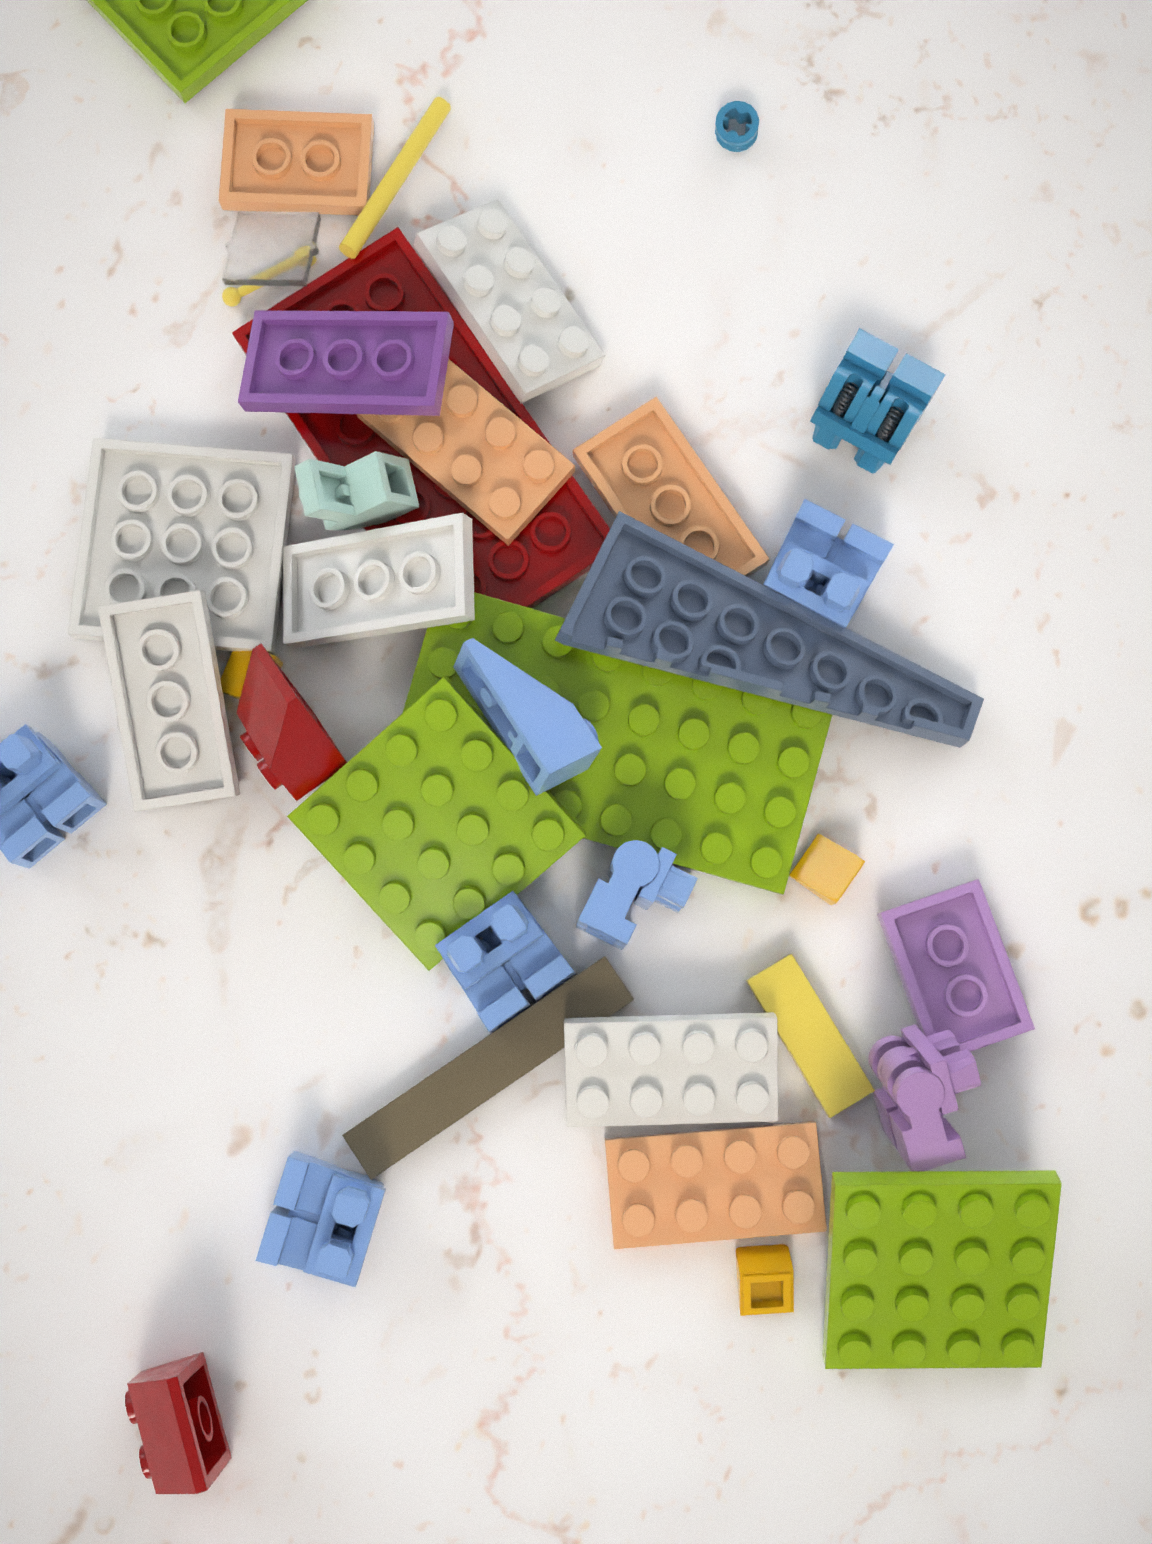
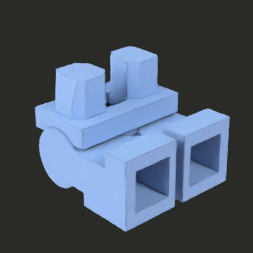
M804 499L763 585L846 628L894 544L855 524L851 525L845 538L842 540L837 535L846 519Z
M25 724L0 743V850L10 863L30 869L65 840L58 829L72 834L106 806L107 803L85 778L72 767L65 756L49 739Z
M639 840L628 841L622 844L614 853L608 870L609 883L598 878L578 919L576 928L623 950L637 925L625 919L635 897L636 899L633 904L645 910H648L655 901L678 913L681 908H684L698 878L672 866L677 855L676 853L662 847L657 854L655 849L646 842Z
M514 891L435 945L478 1012L477 1014L485 1027L492 1033L531 1006L522 991L528 988L532 996L539 1001L576 975L572 967Z
M294 1151L287 1158L273 1203L276 1207L270 1212L255 1261L273 1266L280 1264L300 1269L308 1274L356 1287L386 1188H383L384 1183L375 1178L370 1180L367 1175L346 1170L327 1161Z

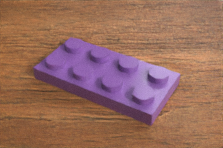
M255 310L238 403L245 412L440 416L454 322L449 312Z

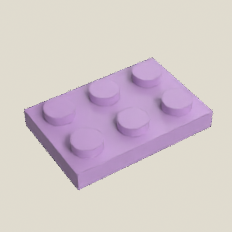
M979 879L877 913L918 1028L925 1036L950 1029L956 1036L960 1050L968 1049L971 1052L1035 1029Z

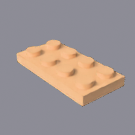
M448 359L440 416L357 414L361 421L402 456L409 459V462L508 546L575 473V465L450 359Z
M657 397L573 449V458L615 518L620 511L747 577L768 564L769 557Z
M814 1121L605 1138L614 1249L827 1231L817 1125Z

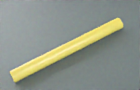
M441 97L434 98L340 243L339 250L348 258L355 259L449 114L451 106L445 99Z

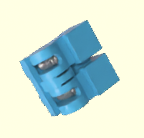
M859 328L825 389L810 422L815 424L812 437L813 442L829 450L836 449L841 440H845L859 448L854 457L857 466L873 474L884 463L891 465L896 454L901 450L915 425L924 414L946 374L907 353L894 374L889 372L888 370L899 349Z

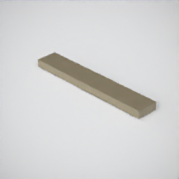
M604 956L342 1136L370 1180H372L564 1048V1018L610 1017L632 1002L634 998Z

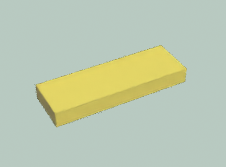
M792 954L785 956L746 980L764 1013L774 1012L776 1014L777 1034L827 1117L832 1118L875 1091Z

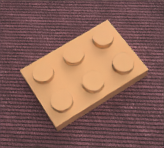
M225 109L219 203L222 210L359 215L370 199L374 138L372 114Z

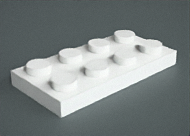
M499 199L416 233L414 247L520 404L601 365L606 355Z
M464 513L284 546L283 644L296 649L475 620L472 518Z
M196 590L98 606L134 812L240 795L205 591Z
M774 1012L564 1018L566 1127L778 1121L777 1016Z

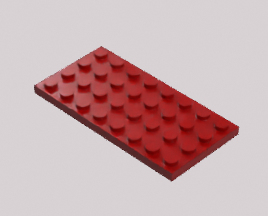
M399 227L362 249L355 259H346L266 310L449 312L454 322L449 359L550 444L524 405L520 404L481 344ZM253 319L232 332L233 337L245 355L247 354ZM285 413L318 461L346 466L375 451L405 458L361 421L357 414ZM411 462L409 463L419 508L393 520L363 528L365 531L464 513L472 518L474 592L528 608L535 607L588 572L610 530L572 475L508 546Z

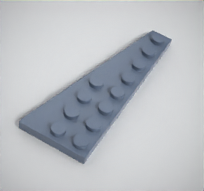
M620 511L555 638V641L566 646L959 748L970 741L984 698L848 628L837 625L805 606Z

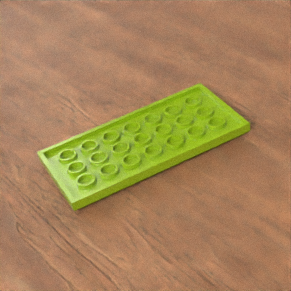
M475 592V620L427 628L403 712L446 675L486 719L453 667L463 643L474 638L573 703L582 718L587 719L594 726L602 749L588 770L549 789L554 797L586 831V836L583 839L617 849L628 841H643L651 845L657 854L662 847L676 853L677 855L672 863L674 865L784 895L832 714L563 645L555 641V638L565 618Z

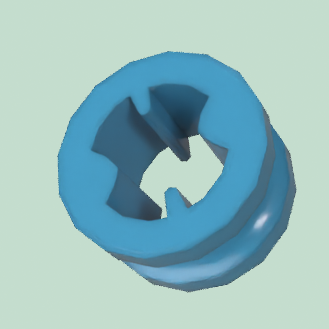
M733 101L724 105L719 110L715 123V135L719 144L732 152L745 151L753 146L758 136L759 117L757 111L752 105L744 101ZM735 119L738 124L747 122L745 134L739 136L735 130L726 132L729 129V120Z

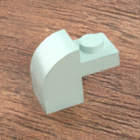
M375 451L346 466L314 459H308L294 466L299 486V498L303 505L304 514L307 517L323 519L325 530H353L378 525L419 508L410 463L407 458Z

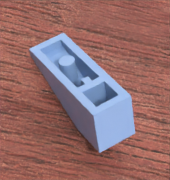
M474 638L463 643L453 667L492 728L515 756L521 773L534 794L537 796L588 770L602 747L599 744L594 726L590 721L582 718L574 704Z

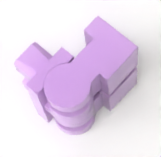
M914 1024L900 1029L902 1037L891 1035L879 1039L872 1046L868 1057L872 1071L882 1083V1088L876 1089L873 1094L882 1129L896 1150L898 1149L900 1156L911 1171H927L966 1158L961 1137L947 1119L943 1118V1115L959 1110L955 1094L981 1086L979 1072L972 1053L968 1049L960 1050L956 1036L950 1029L925 1036L917 1025Z

